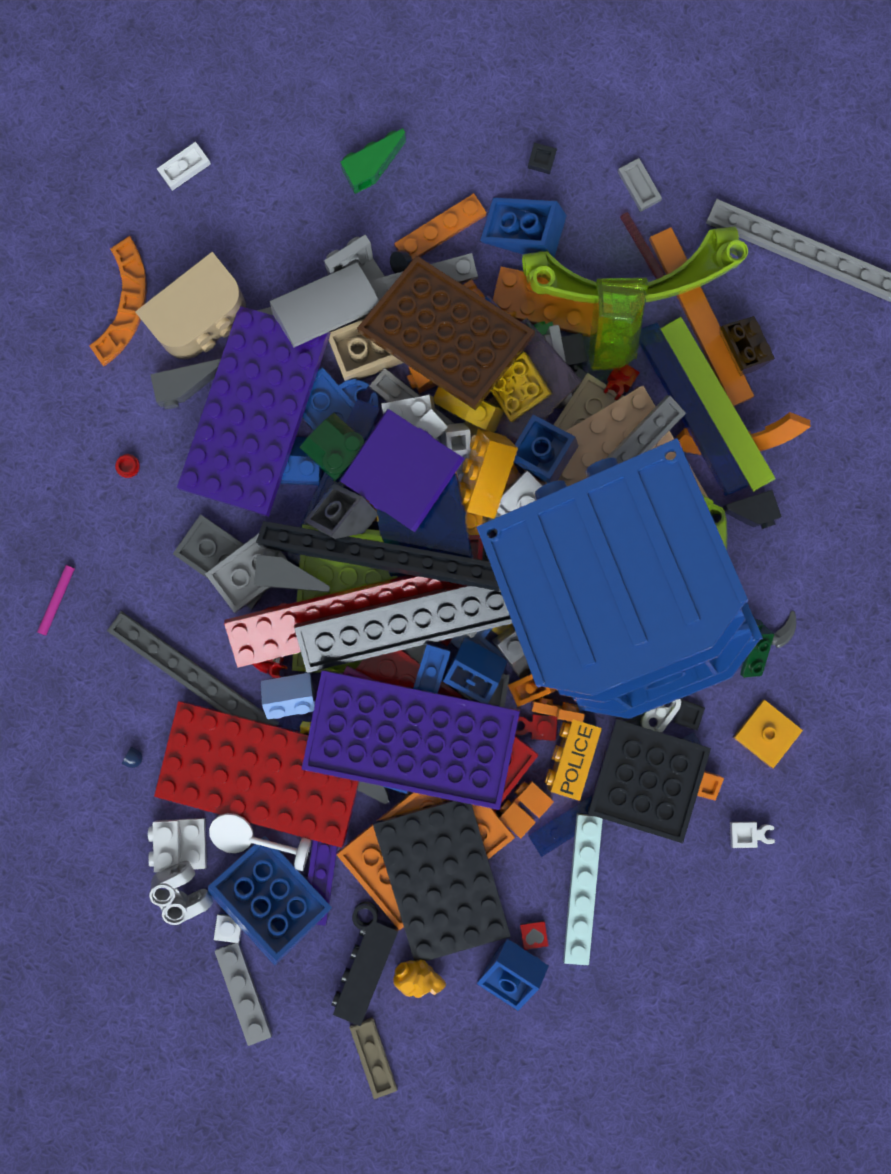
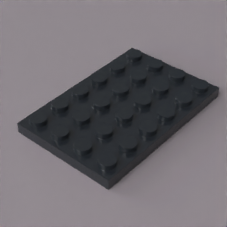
M447 800L373 822L375 834L415 961H428L511 937L472 804Z

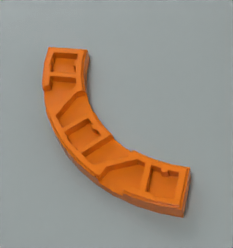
M130 236L110 248L122 278L118 313L106 331L89 345L103 366H106L115 359L131 341L141 321L135 311L146 302L147 282L145 269L139 251Z
M789 412L776 422L765 426V430L753 434L749 431V434L759 451H763L792 440L810 428L811 425L809 419ZM684 428L674 438H678L683 452L705 456H732L724 440L714 437V434L701 433Z

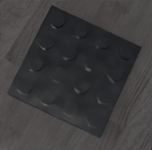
M615 719L587 814L683 843L711 748Z

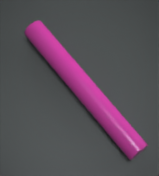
M68 565L65 566L38 628V633L47 635L75 568Z

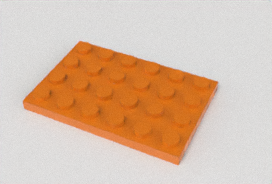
M411 792L378 820L434 805L448 799ZM472 805L489 859L511 842L515 836L492 808ZM371 824L340 849L336 855L394 925L401 930L404 925L373 824Z

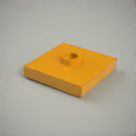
M762 700L733 738L770 768H774L803 730L766 700Z

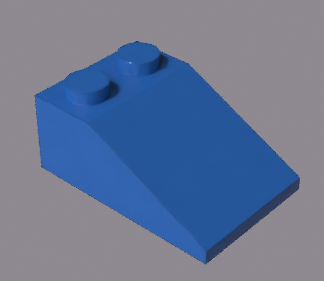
M493 198L480 241L484 244L520 254L548 251L555 257L567 215L557 201Z

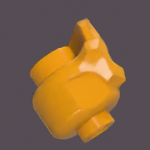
M424 960L402 962L395 969L393 977L394 986L405 996L420 998L429 992L436 995L446 987V981L438 973L434 972L433 968Z

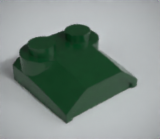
M333 413L307 437L300 446V449L330 478L336 481L349 467L365 441L360 434L354 432L343 420Z

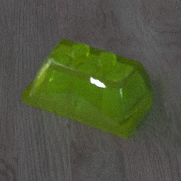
M597 278L589 344V361L592 371L621 368L632 362L633 359H637L648 289L647 278Z

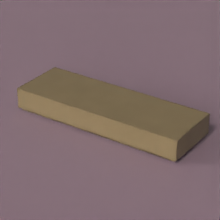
M371 1017L363 1020L361 1026L356 1024L350 1025L349 1028L373 1098L377 1099L398 1091L374 1018Z

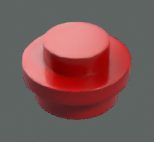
M124 454L117 459L115 468L120 476L132 478L138 474L140 463L135 456Z

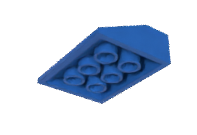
M266 836L261 838L263 840L270 841ZM258 844L252 846L208 886L209 894L274 966L332 909L326 900L279 850Z

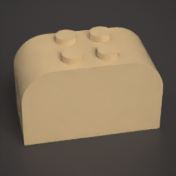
M211 252L135 312L170 355L179 359H190L198 356L203 351H210L216 345L215 342L222 336L223 338L229 336L236 313L240 306L246 308V302L233 276L215 254Z

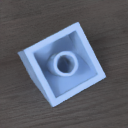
M310 672L261 681L262 706L267 719H278L284 716L306 714L314 711L317 695Z

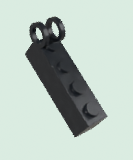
M369 901L359 903L354 909L352 920L354 925L361 930L359 935L363 936L360 946L355 944L350 959H353L354 962L351 969L346 967L340 981L344 983L342 992L336 991L331 1006L335 1007L334 1016L361 1026L399 930L395 925L378 919V909L375 904ZM361 909L370 910L373 914V919L370 922H362L358 918V911Z

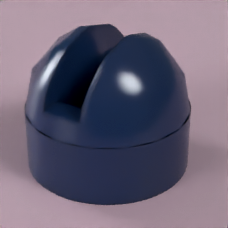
M130 747L122 765L129 768L138 767L142 762V754L139 750Z

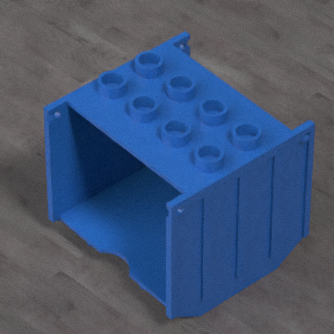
M678 438L618 464L616 458L599 460L586 469V479L567 486L565 481L562 480L545 484L535 491L536 501L477 526L536 686L553 688L558 690L560 695L573 697L581 712L588 711L630 719L731 679L759 640L763 639L747 603L749 600ZM669 452L676 453V457L673 460L666 459V455ZM492 530H497L496 537L489 538V533Z

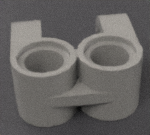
M182 861L158 872L151 880L150 900L153 904L160 907L163 920L170 925L181 924L206 911L213 904V898L206 889H200L188 896L179 890L178 887L186 884L195 876V870L189 861Z

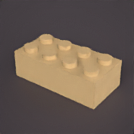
M363 320L330 332L328 341L344 381L360 380L379 373L384 368L389 369L403 363L358 333L357 327Z

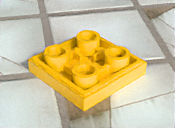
M525 352L517 357L491 390L510 422L515 421L552 394Z

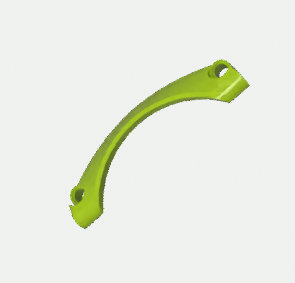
M735 226L709 230L697 251L682 266L659 279L626 286L608 285L583 278L561 265L548 251L523 254L522 265L527 282L529 283L530 281L532 290L537 294L546 293L569 300L596 304H638L669 298L705 285L738 267L747 257L748 248L744 242L739 240L738 230ZM730 253L738 255V259L733 258ZM537 277L545 278L549 283L540 284L537 281Z

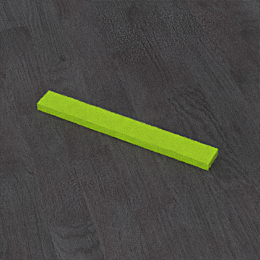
M682 317L660 328L662 335L752 491L775 480V476Z

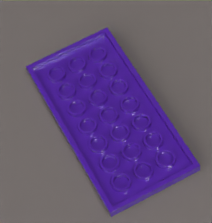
M240 306L177 485L179 490L269 517L331 334L330 332L293 347L274 315Z
M322 670L302 770L500 810L520 710Z

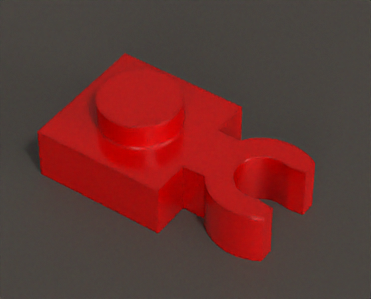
M619 360L607 379L609 382L603 392L606 394L609 390H613L616 392L614 400H619L624 391L628 392L640 372Z
M532 715V721L519 717L518 721L524 723V729L516 730L515 734L524 735L527 732H531V739L556 741V716Z

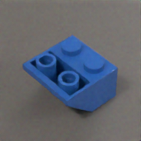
M464 637L444 673L442 681L479 702L488 704L500 682L507 660Z

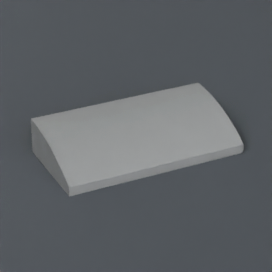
M355 263L271 300L270 305L277 322L292 346L296 347L369 314L379 300L358 263Z

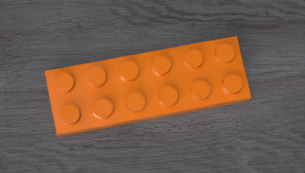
M502 266L493 301L504 312L516 311L515 319L531 324L545 321V323L553 322L554 326L559 325L561 331L574 334L582 333V336L625 346L629 345L638 304H596L569 300L546 293L537 294L532 290L530 281L529 283L527 282L523 271ZM537 277V281L540 284L549 283L547 279Z

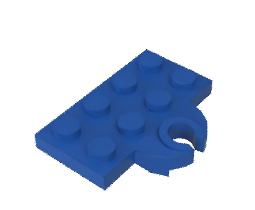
M322 367L317 372L302 418L314 431L326 418L335 413L366 441L375 428L371 422L377 415L379 407L376 392L371 394L368 402H359L357 394L360 391L367 390L369 384L352 379L338 385Z

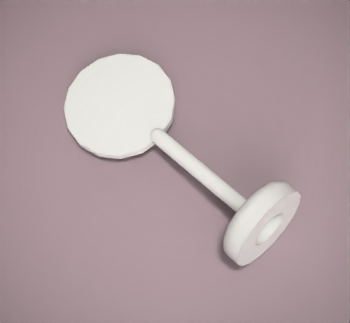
M231 813L219 815L213 820L209 828L210 838L213 844L220 850L227 853H239L247 849L251 843L296 854L294 867L300 871L304 870L312 842L311 839L302 837L297 849L253 837V829L250 823L245 818Z

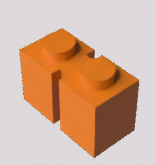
M531 780L528 783L522 782L515 790L517 796L511 802L507 799L501 805L500 810H498L500 812L498 816L501 821L520 839L536 822L518 803L521 801L538 818L554 803Z

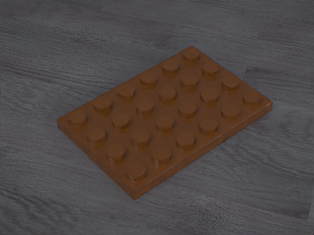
M418 256L413 259L357 327L358 333L474 410L479 407L535 336L533 329Z

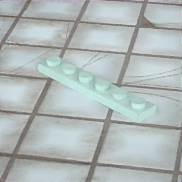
M577 814L563 955V962L565 964L589 965L602 818L589 814Z

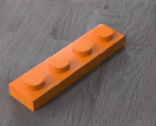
M473 193L395 242L394 245L398 251H407L413 261L416 256H423L486 216L487 212Z

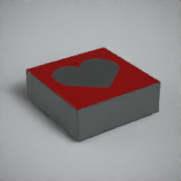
M544 920L520 924L524 950L548 946Z

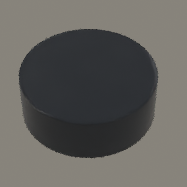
M405 250L393 252L390 256V266L395 274L403 272L412 262L410 254Z

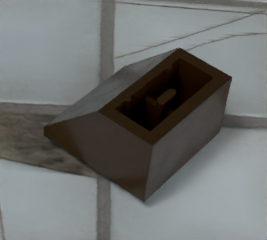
M755 316L720 327V335L740 376L754 372L775 359Z

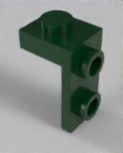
M755 619L763 639L759 640L743 662L740 675L744 678L763 675L774 633L758 619Z

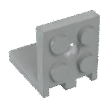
M366 235L351 239L345 248L340 251L338 249L332 251L327 255V259L324 260L328 275L358 263L368 281L385 277L373 259L371 242ZM367 315L356 319V321L365 319Z

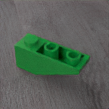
M404 129L391 131L384 139L378 142H370L363 150L357 153H349L340 161L342 172L355 194L376 184L405 144Z

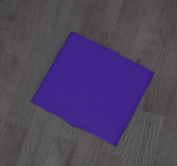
M387 409L339 481L370 501L369 503L374 508L386 512L415 532L465 458L434 439L428 431H424L420 427L417 428L390 409Z

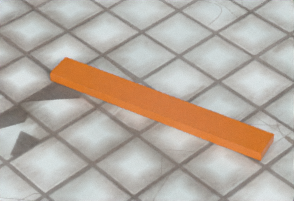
M672 227L649 238L666 275L687 261ZM701 286L676 295L714 374L732 405L736 406L753 398L754 394L745 376L739 375L720 335V325Z

